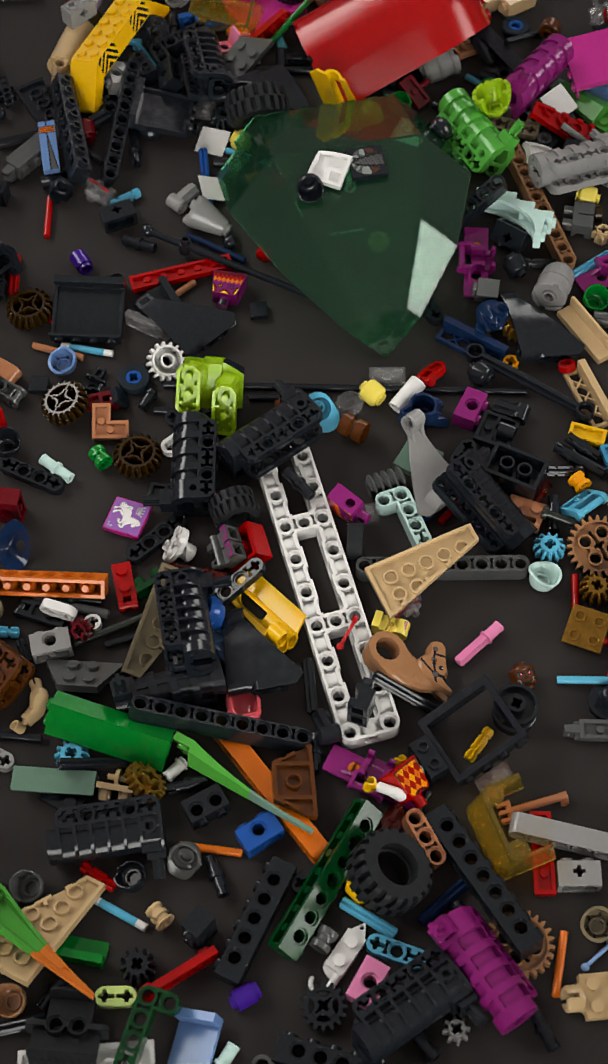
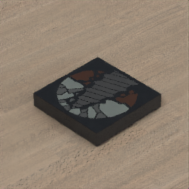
M381 144L346 149V155L352 156L349 169L353 182L388 177Z

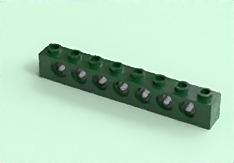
M354 799L267 943L284 959L297 962L298 958L303 955L308 941L314 936L317 926L326 916L327 909L336 899L337 892L347 880L346 873L349 870H346V863L349 860L350 852L361 840L379 826L384 814L367 799Z

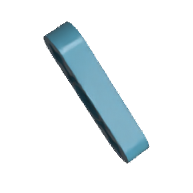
M377 933L371 934L366 940V949L369 954L400 966H404L413 960L408 957V962L404 961L407 950L410 951L409 956L413 958L425 952L420 948ZM378 940L379 945L386 947V943H388L387 954L383 953L384 948L377 947L376 950L373 949L371 942L374 943ZM393 947H400L403 950V955L395 958L391 955L390 951ZM414 967L411 970L421 971L423 969L421 967Z

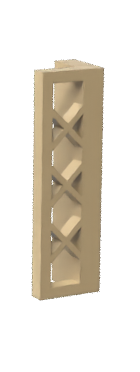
M585 358L578 360L576 370L572 373H563V377L576 401L580 403L584 400L594 404V416L600 417L604 421L595 424L592 419L588 422L589 425L601 429L608 427V399ZM578 374L580 380L576 382L571 380L569 376ZM578 388L585 389L588 392L587 395L579 394ZM581 409L584 415L591 414L589 410Z

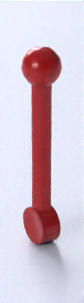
M354 615L344 637L336 645L338 650L344 649V643L357 623L359 616Z

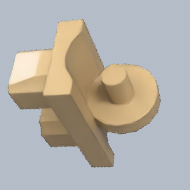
M117 769L115 774L108 773L107 779L114 780V784L96 781V787L99 788V800L110 801L112 790L119 791L118 799L132 797L134 791L129 790V786L120 785L121 782L126 780L122 776V769Z

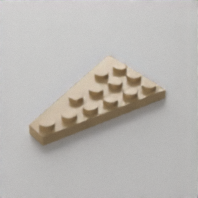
M87 875L76 883L65 886V890L53 896L50 894L21 910L47 944L56 952L105 891L106 887L104 883ZM0 934V973L28 987L44 965Z

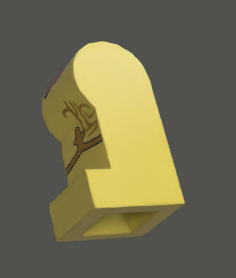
M376 610L371 624V634L374 635L378 631H389L398 635L404 641L407 638L411 624L401 618L393 617L389 620L383 611Z

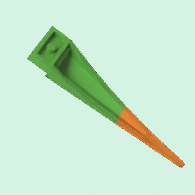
M0 883V934L93 1000L94 992L47 944L19 908L5 886Z

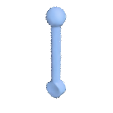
M608 941L607 945L594 957L581 965L583 971H588L590 965L608 950Z

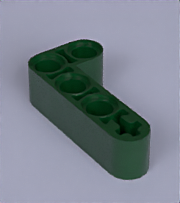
M150 985L143 986L139 990L113 1064H121L126 1061L130 1064H139L157 1012L167 1016H176L182 1010V1002L177 995ZM148 992H154V1000L150 1003H145V995ZM169 999H175L176 1005L172 1010H166L165 1004ZM140 1014H146L147 1017L143 1025H137L136 1022ZM137 1036L139 1039L138 1045L130 1048L128 1045L130 1038ZM125 1050L134 1054V1056L125 1054Z

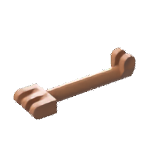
M562 791L512 807L509 800L497 803L495 806L497 810L505 808V810L499 811L498 815L500 818L508 816L500 820L502 825L510 824L513 812H526L560 802L563 807L569 805V798L567 792Z

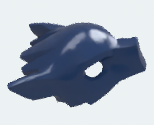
M493 298L482 301L475 311V330L481 334H484L485 331L490 334L491 332L502 330L509 317L507 304Z
M423 391L414 394L409 404L400 410L398 420L401 423L403 416L414 409H420L426 418L424 427H449L448 419L443 417V414L440 412L444 406L443 402L439 398L431 396L430 393H424Z

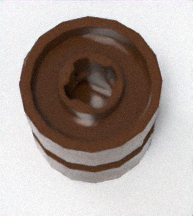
M346 412L339 421L337 433L344 437L350 436V440L362 444L369 434L371 423L362 418L358 420L355 415Z

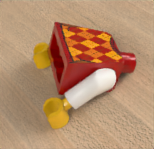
M403 754L399 755L398 758L394 757V760H396L395 767L381 777L378 783H376L377 780L373 776L368 777L367 781L363 783V791L372 793L376 789L377 792L388 795L400 805L411 800L416 809H420L427 804L421 792L429 786V782L425 777L424 768L419 765L414 755L406 758Z

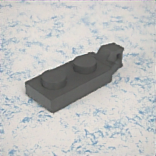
M579 719V721H574L573 724H564L562 728L563 737H574V740L608 742V720Z

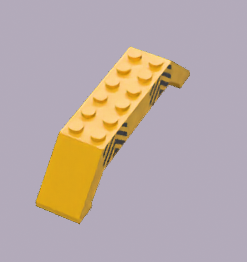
M114 0L71 58L70 76L73 78L80 112L92 114L98 112L103 105L102 96L105 75L147 17L157 15L165 18L170 11L169 6L150 0Z

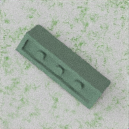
M14 765L10 789L12 791L93 796L96 781H99L97 771L58 770V768Z

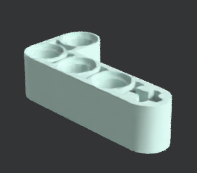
M398 486L377 494L375 498L376 513L380 516L397 513L412 547L432 539L422 516L417 513L416 503L408 488Z

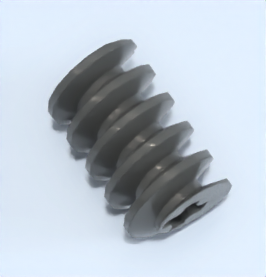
M395 466L394 470L388 468L387 472L381 470L379 474L374 472L372 477L369 474L365 476V486L370 498H372V492L377 496L379 490L383 492L386 491V488L392 489L393 486L398 487L400 484L407 488L405 475L398 466Z

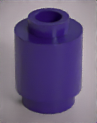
M78 249L71 253L70 261L79 273L87 275L93 270V263L84 250Z
M255 981L246 982L230 991V997L227 999L233 1010L237 1009L241 1012L257 1003L258 999L262 997V993Z

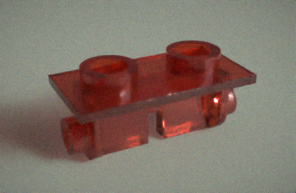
M392 803L375 830L380 828L400 830L402 819L406 814L403 811L405 807Z

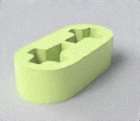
M102 986L95 992L96 1003L102 1009L132 1008L137 997L135 989L131 986ZM105 992H107L108 996L114 997L108 998L105 1003H103L102 999L99 998L102 997ZM126 992L133 996V998H129V1002H125L124 998L118 997L125 996Z

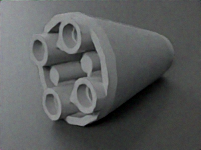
M199 195L196 200H192L189 205L191 210L182 220V223L187 227L217 236L223 235L226 237L232 229V225L229 224L230 222L203 195Z

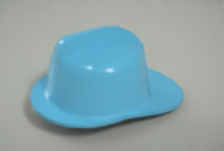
M323 392L309 394L308 396L322 411V420L319 423L322 427V432L329 433L335 430L340 421V414L331 399Z

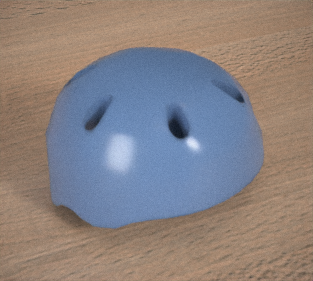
M60 346L49 355L48 366L54 374L66 376L75 370L77 358L75 352L69 347Z

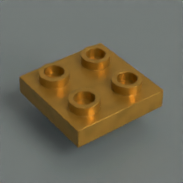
M574 603L561 641L600 654L608 633V614Z

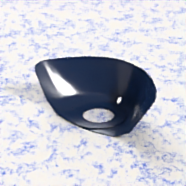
M13 519L0 531V562L7 570H22L29 559L30 538L26 527L20 521ZM19 540L25 542L26 548L23 552L17 550L16 545Z

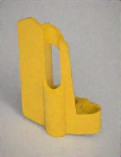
M317 68L310 72L325 109L331 106L336 108L341 116L342 128H347L351 134L357 135L362 130L374 128L384 123L385 119L381 108L369 102L358 103L346 80L342 78L338 71L327 69L324 72ZM336 81L341 83L348 102L344 101Z
M246 576L239 577L237 584H243L246 581ZM261 576L244 593L266 611L267 615L262 620L258 619L242 604V594L233 600L232 604L236 608H244V617L282 653H285L296 645L298 632L307 615Z

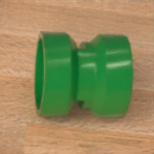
M102 444L93 446L88 452V457L91 461H94V465L98 470H105L113 463V458L109 453H106V449Z

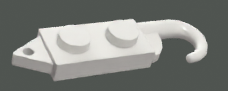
M366 923L352 929L348 928L325 961L323 971L326 977L330 979L326 987H329L331 983H334V988L337 986L365 946L367 940L365 939ZM310 976L308 980V988L311 991L314 989V976ZM328 992L318 993L319 996H327L329 994Z

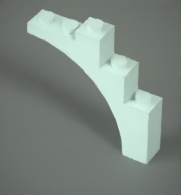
M506 191L505 194L484 211L507 218L524 228L531 236L533 241L532 248H540L541 242H545L546 234L550 235L552 228L555 229L557 218H554V211L539 210L535 208L536 202L517 199V192ZM489 194L483 195L482 198H487Z

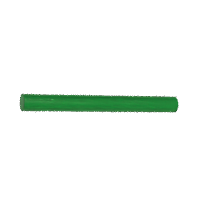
M304 0L270 39L275 43L310 3Z

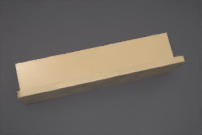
M572 296L570 305L557 311L556 316L572 335L585 345L584 349L594 361L600 364L608 360V335L576 297Z

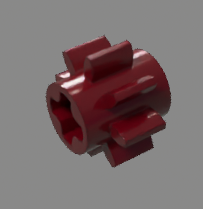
M80 616L77 618V621L70 623L72 628L69 632L74 636V640L81 638V641L84 642L87 640V637L94 636L92 630L95 626L90 622V618L83 620V617Z

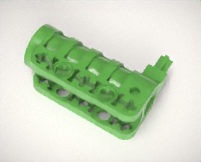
M452 89L441 99L438 106L440 113L437 115V117L446 118L452 126L454 135L447 141L473 172H485L488 176L501 175L515 155L514 147L520 141L517 135L523 129L525 123L517 119L510 129L503 128L500 132L488 116L475 105L465 89ZM468 152H469L470 155H471V157H470L469 159H468V157H467Z

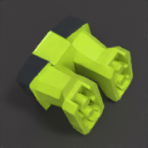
M186 356L184 363L177 369L175 409L181 413L185 411H199L200 408H212L211 419L216 421L218 435H231L236 430L237 408H242L245 368L224 357Z

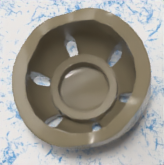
M594 906L588 909L582 916L580 928L588 940L594 943H602L608 940V925H606L608 923V909L603 906Z

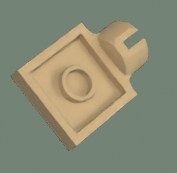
M608 972L578 974L576 976L577 984L565 985L561 989L560 999L567 1000V1004H562L565 1012H580L584 1015L585 1021L608 1019Z

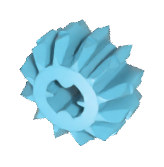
M550 532L546 536L541 533L539 538L534 540L532 547L535 559L541 558L540 561H553L557 564L559 559L564 557L566 550L563 538L557 539V533L554 536Z
M64 740L63 747L57 746V753L54 754V758L57 761L59 758H71V755L74 756L73 758H90L89 753H87L88 748L71 742L67 743Z

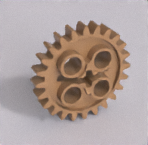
M596 515L595 520L588 516L587 522L581 519V526L575 524L574 528L576 531H570L573 537L567 538V541L571 543L566 546V549L571 550L567 556H573L570 563L577 562L575 569L577 570L582 567V574L589 571L590 577L593 572L597 576L603 573L605 577H608V561H605L603 558L604 555L608 559L607 516H604L603 520H600L599 515ZM603 530L606 533V537H599L596 531ZM586 539L589 542V546H581L580 540ZM595 544H597V545H600V544H601V545H602L601 549H599V548H596V549H595V548H594ZM590 556H597L600 562L597 564L592 563Z
M538 914L531 918L530 922L543 933V948L539 950V954H532L527 957L529 963L524 959L517 964L528 980L529 975L536 979L538 976L537 971L544 974L545 969L543 966L550 967L551 963L547 959L553 960L554 954L551 951H554L556 947L549 944L555 938L548 936L551 928L544 929L546 921L538 922ZM489 923L488 926L497 938L502 936L495 925ZM502 943L511 956H516L508 944Z

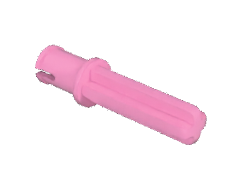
M494 621L485 631H481L480 635L455 657L456 663L464 666L487 644L493 642L492 640L504 630L503 626L498 621Z

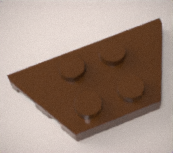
M307 744L304 749L297 752L292 751L285 757H280L271 762L273 803L309 819L317 820L318 809L312 744Z

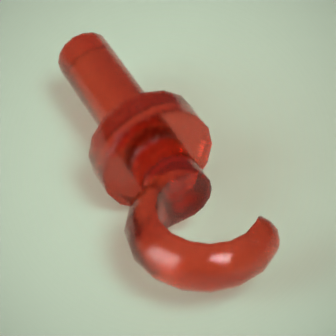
M550 482L542 483V488L538 491L539 495L534 501L539 502L542 497L548 495V489L545 485L550 486V488H553V485Z

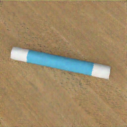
M61 342V346L69 347L76 352L107 357L114 356V350Z
M101 897L94 903L143 932L148 927V924Z

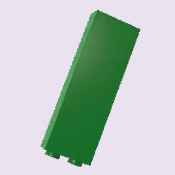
M58 690L53 698H49L46 706L49 713H46L43 724L46 725L44 734L132 763L136 761L139 764L142 761L144 766L150 764V767L157 769V771H163L169 756L175 730L132 721L128 713Z

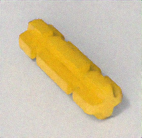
M485 726L481 734L471 744L470 749L465 752L464 758L469 762H474L477 755L480 754L488 743L487 741L492 738L494 731L490 727Z

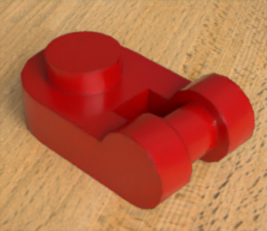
M435 361L418 373L416 377L426 386L433 387L436 380L446 373L445 363L443 361Z

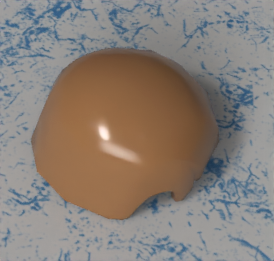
M1 983L0 1016L5 1018L17 1017L26 1007V992L15 983Z

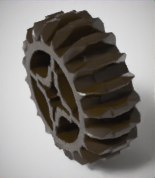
M31 287L25 290L23 288V291H17L16 295L11 294V299H7V305H5L6 316L15 328L19 327L21 330L26 328L28 331L30 328H34L36 330V327H42L43 323H48V319L52 318L53 303L48 293H45L44 290H39L38 288L33 290Z
M65 379L63 383L59 381L56 386L52 384L53 388L47 389L48 393L44 394V399L41 400L42 406L40 408L44 417L50 423L57 426L62 425L65 427L67 423L72 425L73 421L78 422V418L83 417V412H86L87 406L90 405L87 390L74 380L68 381Z
M134 433L132 437L127 435L126 440L121 439L120 443H116V449L113 450L115 468L119 470L121 475L125 474L126 478L132 476L133 480L136 477L142 480L143 476L149 478L150 473L155 474L156 469H160V464L163 462L161 445L157 443L155 438L151 439L149 434L145 437L143 433L139 436Z

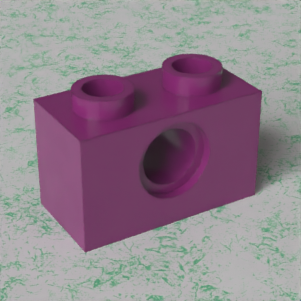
M467 386L453 413L452 424L472 432L474 427L479 425L482 419V412L488 409V394Z

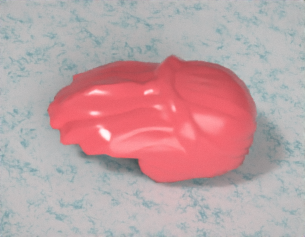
M227 688L225 703L228 713L261 719V699L258 695L248 693L230 697Z

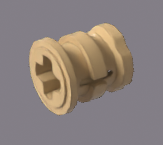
M160 901L154 902L145 912L148 918L151 917V922L154 925L157 924V931L166 929L174 920V915L168 914V910L162 907L163 905Z

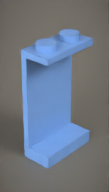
M182 1007L180 1013L175 1016L179 1020L167 1064H212L224 1020L213 1012Z

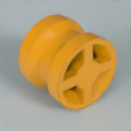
M581 470L574 473L567 482L575 488L574 491L577 494L589 488L592 484L590 479L585 478V474Z

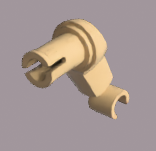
M34 678L35 684L33 679L29 681L31 688L29 707L21 715L22 722L14 720L10 724V729L18 734H23L26 731V725L31 727L45 713L49 695L48 691L43 688L42 680L39 678Z

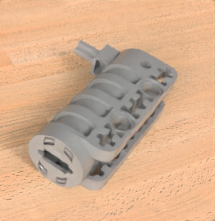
M593 128L592 132H589L593 142L587 140L581 142L578 146L571 144L565 146L564 149L555 148L549 150L548 153L539 152L531 154L528 158V172L533 185L536 188L545 187L553 195H560L608 183V132L600 133Z

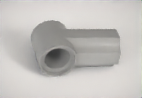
M188 184L177 194L171 193L166 199V205L178 214H182L186 211L188 204L200 195L199 190L195 184Z

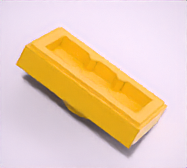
M573 421L569 428V432L571 431L582 440H587L589 445L595 447L604 445L608 432L605 429Z

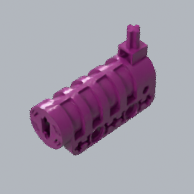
M558 33L549 35L506 78L511 85V101L509 106L512 108L510 115L515 120L558 79L567 64L573 59V46L565 36Z
M458 907L448 914L440 915L435 921L428 924V934L437 946L449 955L455 965L468 979L473 992L480 998V1006L484 1011H489L493 1016V1024L501 1035L511 1032L537 1011L538 1006L533 1001L538 995L537 991L474 907Z

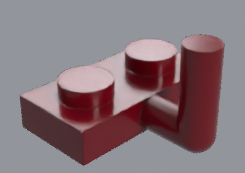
M409 74L398 84L402 91L409 94L412 105L417 111L431 100L423 90L430 83L428 78L418 83L413 75Z

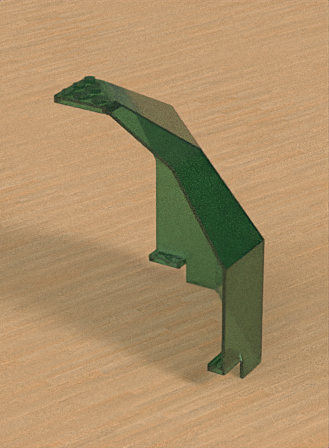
M394 94L385 97L364 98V100L345 101L333 105H319L313 108L294 109V111L273 112L268 115H255L234 141L237 149L217 173L229 213L287 279L345 331L386 358L421 318L458 245L471 172L450 143L440 138L434 130L430 129L431 126H427L428 123L415 110ZM381 144L388 177L353 182L349 169L341 190L323 185L324 193L318 201L307 203L300 200L296 192L297 180L303 174L308 173L318 151L346 154V149Z

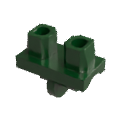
M158 567L149 572L150 580L145 581L142 576L133 580L136 594L140 601L149 597L154 584V576L159 571Z

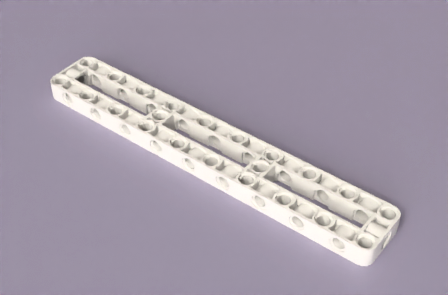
M298 438L294 440V442L296 444H302L304 440ZM307 447L293 456L291 460L295 472L300 477H303L306 483L316 492L315 497L310 501L304 498L308 512L293 516L289 513L288 500L283 485L279 481L277 467L260 477L259 482L298 608L307 615L303 624L333 721L338 723L341 728L342 741L340 743L347 749H354L396 737L399 733L400 718L391 692L375 683L374 688L379 687L382 690L375 693L374 717L369 719L367 727L365 728L347 721V705L350 696L346 683L342 680L341 667L335 648L331 646L330 640L343 637L354 615L359 616V620L348 637L362 680L363 677L371 679L373 672L364 664L362 652L372 634L310 447ZM270 457L264 459V462L267 464L274 461ZM313 537L317 538L340 609L325 614L320 611L313 579H310L308 563L303 548L299 544V541ZM341 585H347L348 587L342 588V587H340V586H341ZM333 623H338V624H340V625H339V626H333L332 624H333ZM314 628H320L321 630H319V631H314L313 629H314ZM325 662L332 663L330 666L324 665ZM337 697H341L343 700L335 701L334 699ZM392 723L394 726L386 727L385 724ZM348 733H352L355 736L352 738H348L345 735Z

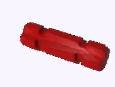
M84 861L80 866L79 870L82 874L104 883L106 890L109 892H113L117 888L113 878H109L107 874L93 867L89 862Z

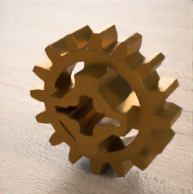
M135 761L125 770L123 776L126 780L124 782L129 784L128 789L134 791V796L153 795L160 800L167 790V787L164 786L166 781L161 780L162 775L157 774V769L150 767V764L144 766L142 761L139 764Z

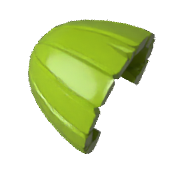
M495 78L494 80L491 79V81L487 80L484 83H480L472 93L475 105L488 117L500 118L507 111L511 101L510 82L506 79Z

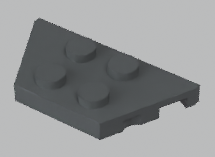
M240 36L223 56L226 70L231 71V74L237 75V77L252 71L274 45L273 40Z
M46 659V666L50 670L56 689L67 692L99 693L105 685L109 684V681H112L114 674L117 672L121 673L123 663Z

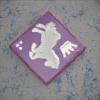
M117 496L102 528L104 531L138 541L151 515L152 506L143 507L142 503Z

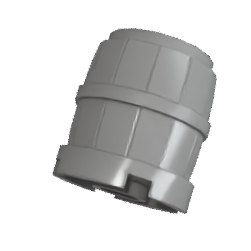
M451 48L418 67L422 78L430 79V84L443 81L452 75L460 74L461 63L458 54L455 55L452 51L455 48Z
M562 262L548 264L539 275L532 291V299L535 304L544 306V310L547 311L560 310L566 303L574 282L572 269Z

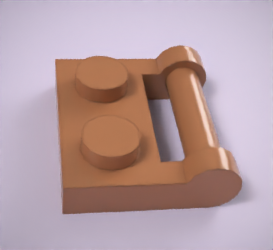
M511 494L510 498L514 504L521 509V512L528 520L535 522L533 523L537 528L535 534H538L543 519L540 518L544 506L548 505Z

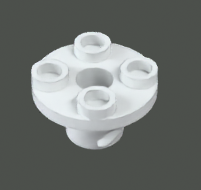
M178 526L171 539H167L162 546V549L165 550L163 554L164 561L171 563L179 557L185 562H189L194 558L197 548L193 543L188 542V529Z

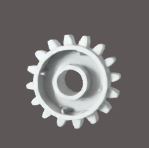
M163 341L161 345H154L155 349L151 348L149 350L152 355L146 356L150 360V362L146 363V366H151L148 372H154V378L160 376V381H163L165 378L167 381H171V378L176 379L177 369L183 364L185 358L182 356L183 350H178V345L174 347L172 342L166 345L165 341ZM163 357L168 358L169 366L163 363Z

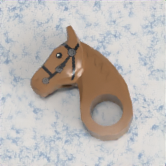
M378 631L371 636L364 646L362 652L363 661L373 673L379 671L412 691L430 693L442 702L448 699L446 695L451 696L452 690L445 684L448 673L446 649L441 642H431L427 646L425 654L418 659L409 652L405 643L398 635L389 631ZM376 647L388 650L392 660L380 656Z

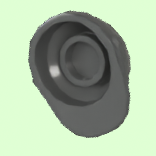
M182 841L170 847L166 863L169 873L182 880L191 878L202 866L199 847L191 841Z

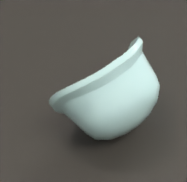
M538 561L530 564L528 567L529 583L537 591L548 592L556 587L562 579V571L555 563Z

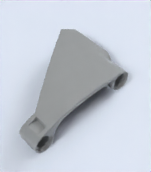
M414 409L401 418V425L408 437L410 471L418 515L431 517L446 506L432 489V483L438 476L446 472V467L449 464L438 453L425 434L424 424L426 418L424 413L420 409Z

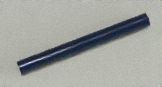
M190 232L185 234V236L190 237L191 241L222 255L229 253L231 259L245 264L247 261L246 257Z

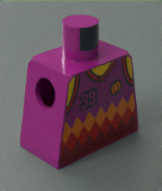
M214 269L212 285L213 302L217 303V308L226 310L228 305L237 306L247 288V274Z
M338 483L328 494L327 500L333 514L348 523L360 521L365 525L369 522L371 515L365 511L363 501L343 485Z

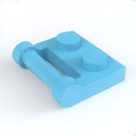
M586 488L560 506L559 510L562 515L574 517L577 521H581V519L585 518L586 514L596 507L606 504L608 502V495L602 491Z

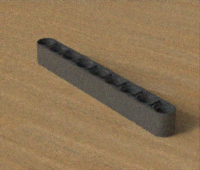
M524 555L462 556L435 581L520 580L527 576L530 562ZM388 557L359 558L356 561L355 571L357 579L370 582L365 571L361 569Z

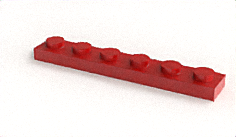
M229 253L219 255L221 257L231 260ZM206 258L128 276L132 293L135 294L158 287V277L163 275L170 285L191 281L192 279L212 276L214 269L228 272L234 271V269Z

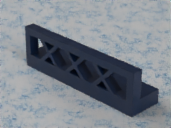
M448 315L443 320V328L435 337V341L466 356L467 347L458 346V342H465L467 345L479 343L484 347V353L501 361L508 355L509 346L477 332L475 329ZM445 333L451 335L453 339L446 340L442 338V336ZM473 351L469 352L473 356H479L474 354Z

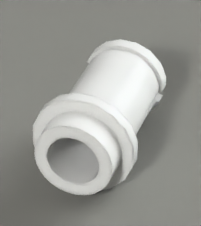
M182 756L176 757L175 762L162 774L172 783L183 770H187L188 762Z

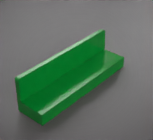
M69 935L55 953L63 962L104 969L110 944L108 942Z

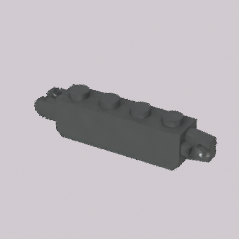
M55 124L57 146L60 149L62 145L58 125ZM39 131L7 156V165L2 169V174L4 175V180H7L8 183H13L18 178L22 180L42 164Z

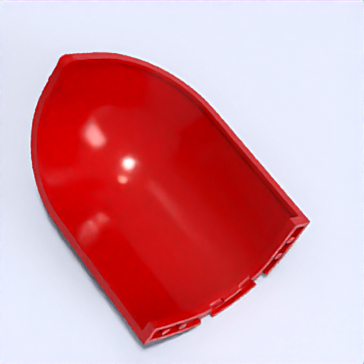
M330 0L294 21L293 26L296 28L295 31L308 57L311 55L313 62H311L313 69L318 68L324 72L327 69L338 71L342 78L346 80L358 102L478 33L491 23L490 18L492 16L488 8L484 9L482 5L485 3L484 0ZM336 81L344 101L348 102L341 83Z

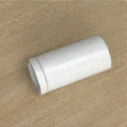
M411 376L389 402L390 407L399 414L400 410L409 404L414 394H418L426 388L425 384L416 376Z

